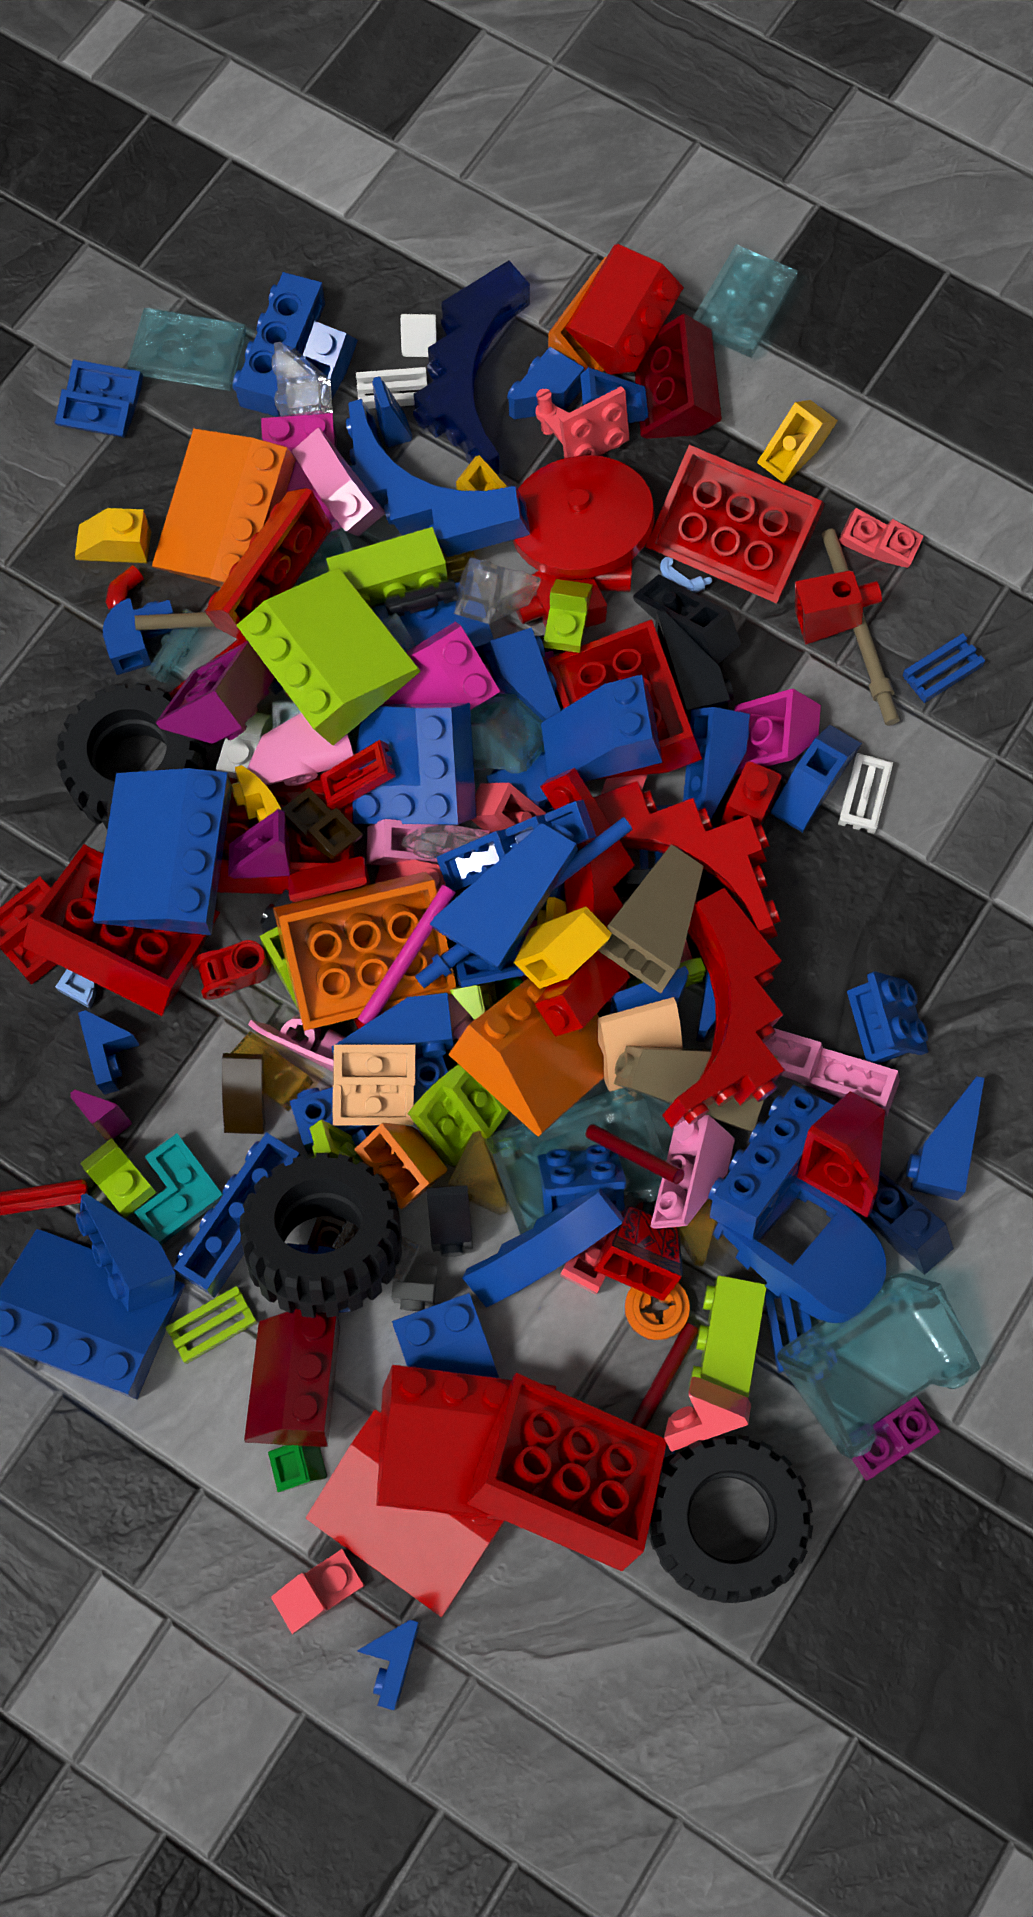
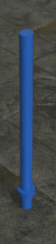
M622 817L580 849L555 888L633 829L628 821ZM456 944L443 955L439 956L436 954L432 957L433 962L416 974L415 978L423 988H426L441 975L447 977L451 974L450 969L471 952Z

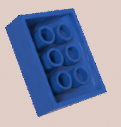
M184 768L116 773L94 911V923L202 935L212 934L232 794V785L228 772Z
M36 1229L0 1286V1348L137 1400L165 1335V1327L170 1323L185 1284L175 1281L173 1296L127 1312L121 1298L116 1300L113 1297L108 1285L109 1275L105 1267L99 1268L97 1266L92 1249Z

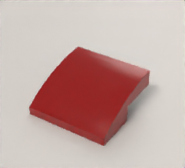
M40 876L0 907V949L31 985L57 965L22 947L29 917L51 889Z

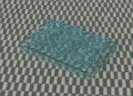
M736 244L693 319L712 330L714 342L752 358L793 287L798 271Z
M144 308L127 368L140 371L144 377L231 391L247 333L245 324Z

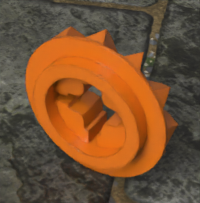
M679 1283L675 1285L664 1301L658 1299L660 1303H674V1305L669 1306L668 1309L663 1311L662 1324H659V1320L656 1319L654 1313H640V1311L645 1310L646 1307L651 1305L652 1296L631 1287L625 1299V1317L634 1332L648 1340H667L682 1330L689 1317L690 1304L685 1290Z

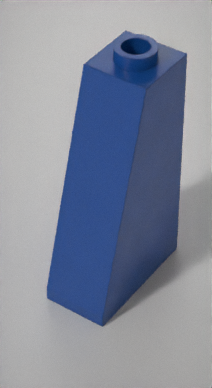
M541 823L433 918L430 925L434 930L502 971L578 851L577 844L572 841L575 836L554 823L552 828Z

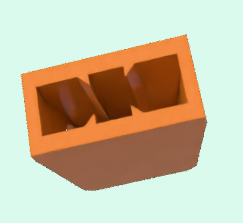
M381 1123L354 1149L364 1163L373 1167L374 1175L377 1173L382 1175L389 1183V1190L394 1192L400 1209H404L427 1190L426 1188H430L448 1171L436 1151L430 1147L413 1126Z

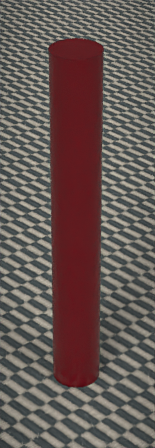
M591 1124L587 1128L585 1135L589 1140L674 1184H679L683 1180V1169L595 1124Z
M686 1323L630 1422L631 1424L646 1430L699 1331L698 1328L689 1323Z

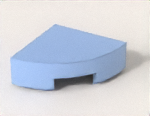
M67 969L55 986L56 989L90 1009L96 996V983Z

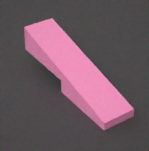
M775 1028L776 1033L764 1042L771 1053L778 1056V1062L785 1069L781 1076L841 1099L851 1091L862 1098L873 1101L877 1106L884 1109L885 1116H888L900 1082L898 1070L825 1049L822 1046V1042Z

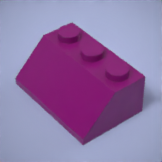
M246 641L193 670L155 723L160 729L211 744L225 737L228 740H232L247 729L245 723L257 713V704L269 694L268 687L275 677L250 643Z

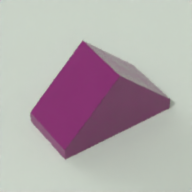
M277 809L229 843L228 876L234 879L290 876V843L284 811Z

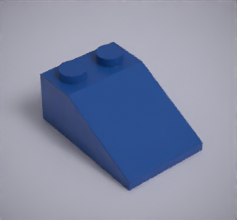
M642 674L606 683L541 723L548 779L574 767L583 782L663 763L653 701Z
M470 1293L392 1321L408 1367L499 1378Z

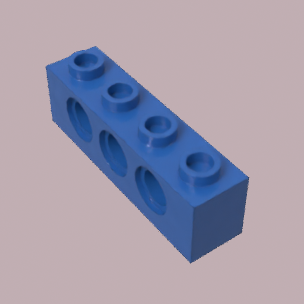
M282 272L278 284L272 286L266 313L262 312L258 319L257 335L254 342L250 341L247 345L244 366L242 370H237L234 376L233 390L237 393L240 407L276 417L280 416L296 376L314 321H319L325 306L322 282Z

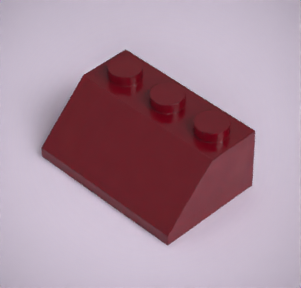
M683 313L660 328L637 370L634 371L635 383L645 386L648 418L644 421H639L641 437L645 439L695 436L722 420L712 330Z
M295 1309L294 1313L284 1312L259 1321L244 1436L245 1443L328 1447L340 1336L338 1316L327 1318L326 1313H316L315 1318L303 1317L301 1310Z

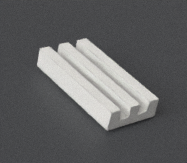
M426 367L356 372L358 400L362 399L368 409L375 408L374 395L365 396V394L373 393L372 381L373 378L378 376L385 382L400 406L429 404ZM421 390V392L400 393V391Z
M860 753L856 754L838 825L845 826L850 824L853 825V829L860 830V828L868 829V833L875 834L893 762ZM865 764L869 766L855 816L849 814L861 766ZM876 767L881 768L883 772L871 819H866L863 817Z

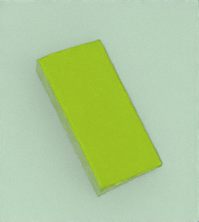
M495 981L462 988L457 986L450 990L451 994L474 1020L491 1008L495 1001L498 1000Z

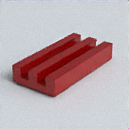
M378 740L320 775L329 808L335 809L337 807L340 809L396 776L394 769L389 767L392 764V759L386 754L389 751L387 743ZM377 758V760L374 761L373 763H371V764H369L368 766L362 768L361 770L359 769V768H361L362 766L366 765L367 763H369V762H371L372 760H374V759ZM347 776V778L332 786L333 783Z

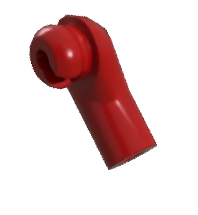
M134 565L109 584L106 596L108 609L115 607L118 603L125 600L128 592L144 580V577Z

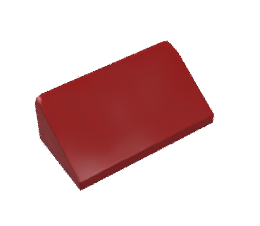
M359 856L291 873L288 877L290 901L295 903L369 885L370 880L365 859Z

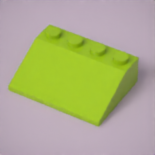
M339 567L265 600L236 625L312 728L333 746L421 672Z

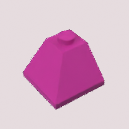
M794 688L735 705L734 711L748 713L750 718L747 751L734 775L742 773L747 761L768 767L793 760L807 749L819 735L821 705Z

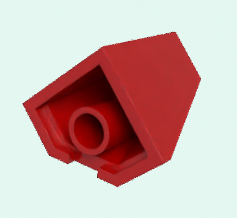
M851 1091L847 1093L808 1130L797 1178L861 1215L868 1217L872 1211L878 1191L885 1110L869 1099L862 1098Z

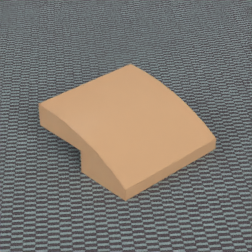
M674 997L598 1018V1044L604 1055V1081L609 1092L623 1088L614 1084L616 1078L615 1066L619 1056L624 1053L626 1046L683 1048L679 1013Z
M334 1044L332 1125H380L381 1123L414 1125L413 1120L407 1113L414 1106L415 1045Z

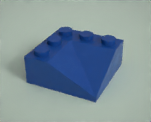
M470 703L382 704L360 723L356 753L378 740L387 743L389 751L386 754L392 759V764L389 767L394 769L396 776L352 801L354 824H377V822L383 819L400 820L402 824L458 825L477 817ZM377 758L374 759V760H372L371 762L367 763L366 765L362 766V767L359 768V769L361 770L362 768H364V767L368 766L369 764L373 763L374 761L377 760Z

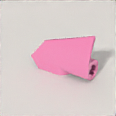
M300 713L262 735L247 769L261 779L266 786L282 781L287 786H296L314 780L318 776L317 773L328 771L353 756L354 752L348 734L333 746L317 733L303 714Z
M300 1014L288 1020L280 1031L268 1024L250 1020L248 1024L256 1032L333 1072L332 1046L346 1038L329 1029L323 1040H320L321 1027L306 1030L304 1034L307 1037L302 1041H298L296 1039L297 1032L294 1029L302 1025Z

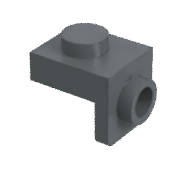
M400 1262L397 1265L396 1282L393 1281L391 1298L393 1302L399 1303L400 1309L406 1311H421L425 1309V1306H434L437 1266L434 1264Z

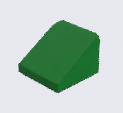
M285 1445L268 1452L278 1493L327 1478L320 1447Z

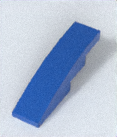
M584 800L574 801L544 815L534 816L507 829L492 832L437 856L436 858L446 886L455 892L469 887L541 823L552 828L554 823L564 827L575 836L572 841L577 845L597 837Z
M599 1188L538 1218L533 1229L501 1244L497 1254L467 1268L462 1279L487 1308L562 1266L621 1225L624 1217L603 1190Z

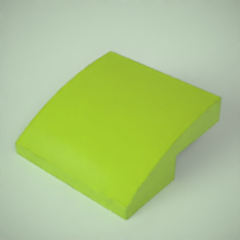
M458 1064L434 1083L407 1114L445 1164L456 1166L477 1136L485 1139L491 1137L509 1110Z

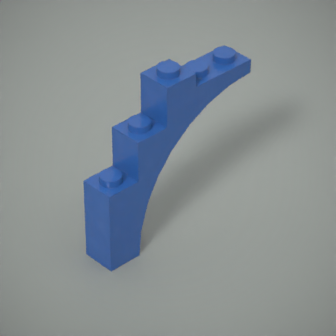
M359 399L348 403L350 417L346 418V426L351 439H353L354 448L350 449L352 462L350 467L382 509H384L388 523L390 525L394 524L402 536L433 527L439 546L447 557L530 535L526 502L516 486L489 491H460L435 486L414 477L393 462L386 454L379 440L374 416L363 400Z

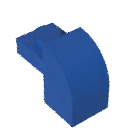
M128 598L118 603L108 613L103 625V638L117 675L152 665L145 639L179 629H135V615L174 614L170 600L150 602L144 605L143 608L134 610L132 602Z

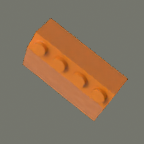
M193 428L152 567L222 587L229 577L232 566L240 561L249 548L252 537L257 532H260L269 519L273 507L281 502L286 494L296 462V458L287 447L252 437Z
M427 872L273 908L304 1031L359 1017L437 894L435 881ZM434 929L432 930L381 1012L389 1010L407 997L440 993L451 995L450 990L456 987L453 968L450 969L452 973L447 977L441 975L426 988H423L415 978L416 974L433 962L432 957L436 954L441 956L449 950L446 936Z
M528 978L471 1022L448 1055L539 1137L604 1079V1055L598 1044V1014L584 1028L555 1037L534 1005L546 987L539 989Z

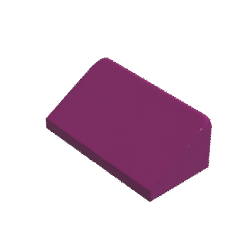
M76 1089L70 1093L72 1100L106 1141L111 1138L114 1139L132 1125V1122L117 1104Z

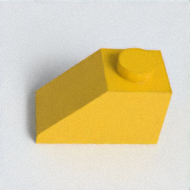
M812 400L795 402L757 463L782 483H787L819 451L838 420Z
M107 508L81 523L78 528L75 559L147 563L151 529L144 509Z

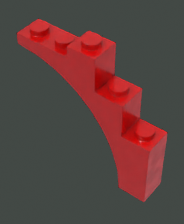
M638 781L593 797L611 826L622 817L631 825L633 830L620 839L625 849L631 848L665 853L672 844L703 865V870L712 874L734 893L751 915L758 931L765 940L778 936L774 924L781 922L774 901L772 899L765 902L761 891L762 888L768 887L759 864L767 862L763 849L770 846L762 825L754 827L750 815L713 829L706 808L698 809L693 798L658 811L651 791L643 792Z
M725 888L698 901L694 905L688 933L697 945L710 975L715 998L716 1030L710 1057L699 1080L679 1095L662 1115L671 1128L685 1120L689 1125L695 1123L709 1112L708 1106L715 1102L719 1107L735 1098L740 1106L752 1098L760 1102L777 1089L774 1082L785 1071L764 1044L776 1033L773 1026L783 1016V1013L763 989L774 980V976L771 973L782 960Z

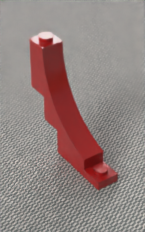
M575 767L547 779L540 786L554 810L574 801L584 800L596 836H599L611 827ZM595 838L590 839V840H588V841H586V842H583V843H581V844H578V845H577L578 851H579L580 849H582L584 846H586L588 843H590L592 840H594ZM620 840L564 882L566 914L586 906L607 927L623 907L613 887L635 864ZM597 950L568 979L547 986L534 1005L554 1036L557 1037L584 1028L630 976L624 968Z

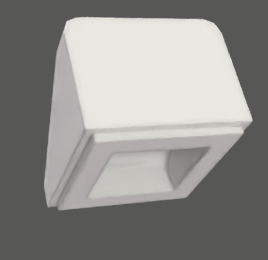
M401 314L402 355L404 357H435L437 354L436 315Z

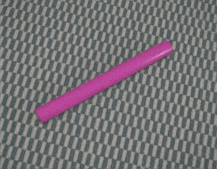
M444 884L441 886L359 1015L358 1020L366 1025L378 1017L432 932L431 921L449 905L456 894L454 890Z

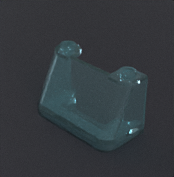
M621 1088L579 1101L539 1137L523 1123L493 1133L484 1140L519 1235L533 1229L536 1220L544 1216L541 1175L537 1156L547 1154V1152L554 1149H565L570 1152L586 1150L590 1146L599 1145L586 1138V1130L591 1124H595L665 1160L646 1100L640 1093ZM619 1155L627 1186L624 1189V1196L631 1194L635 1198H642L643 1202L657 1200L662 1177Z
M908 1273L896 1274L885 1279L880 1292L869 1306L857 1316L845 1323L822 1321L784 1346L777 1355L785 1374L837 1450L850 1459L864 1455L871 1450L872 1443L877 1436L872 1426L874 1423L931 1384L947 1387L948 1389L959 1388L969 1381L971 1375L981 1369L942 1285Z

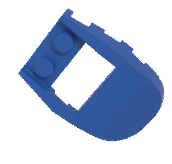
M797 1177L753 1240L744 1237L719 1222L712 1234L717 1240L724 1235L739 1250L735 1258L747 1270L752 1267L767 1281L765 1285L767 1289L778 1297L781 1293L799 1302L800 1310L828 1323H845L860 1316L880 1292L885 1280L886 1257L877 1236L846 1205ZM798 1198L805 1203L809 1200L826 1210V1215L831 1218V1221L792 1266L774 1251L761 1244L760 1241Z

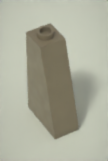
M671 844L609 923L607 929L612 933L611 937L598 951L661 994L680 966L704 866Z
M626 1046L624 1053L619 1056L616 1062L614 1084L672 1104L679 1095L699 1080L712 1049ZM735 1098L721 1107L715 1102L708 1106L709 1112L706 1115H710L715 1121L752 1132L756 1126L764 1099L757 1102L755 1098H752L741 1106Z

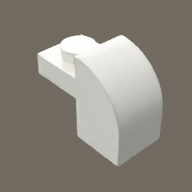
M257 712L245 723L247 729L242 734L232 740H228L225 737L216 771L228 772L229 778L237 779L235 767L242 765L248 768L262 735L278 726L273 715Z

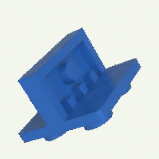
M874 971L867 974L868 983L847 991L866 1061L879 1064L906 1053L917 1055L928 1053L926 1045L928 1033L924 1023L917 1014L915 1007L918 1001L916 992L907 980Z
M593 1145L586 1150L570 1152L565 1149H554L547 1152V1154L537 1156L541 1175L544 1215L599 1188L603 1190L618 1211H624V1189L627 1186L618 1154L601 1145Z

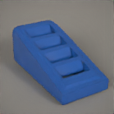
M380 376L373 378L372 386L376 417L385 445L391 447L411 441L413 438L405 412Z

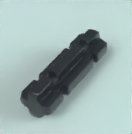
M452 579L438 582L439 586L437 587L431 584L404 592L405 596L402 597L399 594L387 597L385 605L389 617L394 619L404 616L405 611H410L411 614L439 606L438 602L444 601V604L456 601L458 599V592L455 582Z

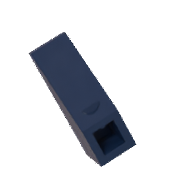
M880 1171L878 1191L870 1215L865 1218L901 1256L925 1275L954 1249L947 1225Z

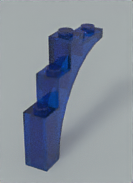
M510 260L441 302V325L447 336L428 347L429 364H427V370L434 381L413 394L415 406L413 416L422 429L427 428L435 438L445 433L453 446L457 447L459 445L465 452L469 464L475 456L480 455L497 475L499 474V454L486 436L477 415L474 403V384L481 360L493 339L513 317L530 305V283Z

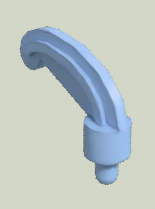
M665 557L660 563V571L663 577L693 593L705 590V585L712 583L711 577L702 579L699 576L691 580L687 579L672 567L673 559L670 557Z

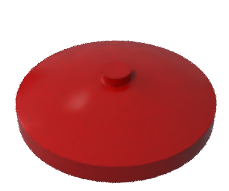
M594 455L573 456L554 461L534 472L518 488L519 493L526 502L530 535L512 541L517 552L528 564L551 576L566 579H585L610 573L631 561L649 540L654 526L652 494L645 480L634 469L620 461Z

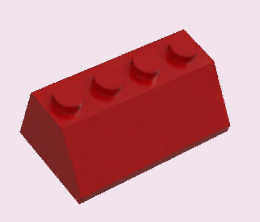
M303 488L288 491L281 502L273 507L269 519L260 532H257L252 537L249 548L240 561L232 566L229 577L220 590L211 596L208 607L205 610V613L216 628L243 643L246 642L247 639L236 625L262 602L291 589L333 529L312 490Z

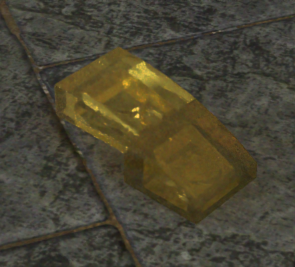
M251 1031L231 1052L263 1054L265 1073L264 1094L288 1112L291 1109L290 1101L297 1099V1094L309 1089L314 1083L309 1075L282 1057L274 1047Z

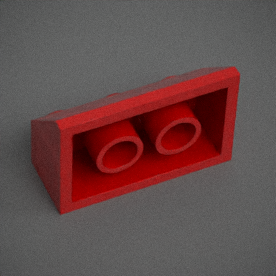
M616 244L612 247L565 329L608 374L634 372L637 370L684 287L663 263Z

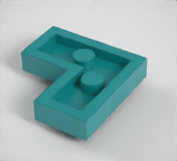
M178 1133L145 1156L167 1188L134 1212L150 1235L159 1241L160 1245L214 1207L223 1196Z

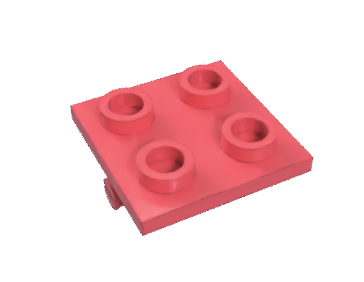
M622 386L570 413L552 403V393L549 389H540L536 393L538 405L535 412L537 419L541 422V431L545 435L554 433L563 445L564 458L582 455L600 456L629 441L626 393Z

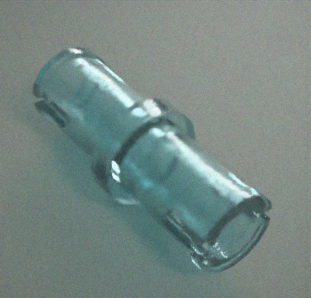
M188 609L182 611V613H194ZM200 627L172 629L169 635H164L161 640L162 647L151 665L146 669L147 673L152 677L154 674H158L156 679L167 683L181 657H186L190 649L188 646Z

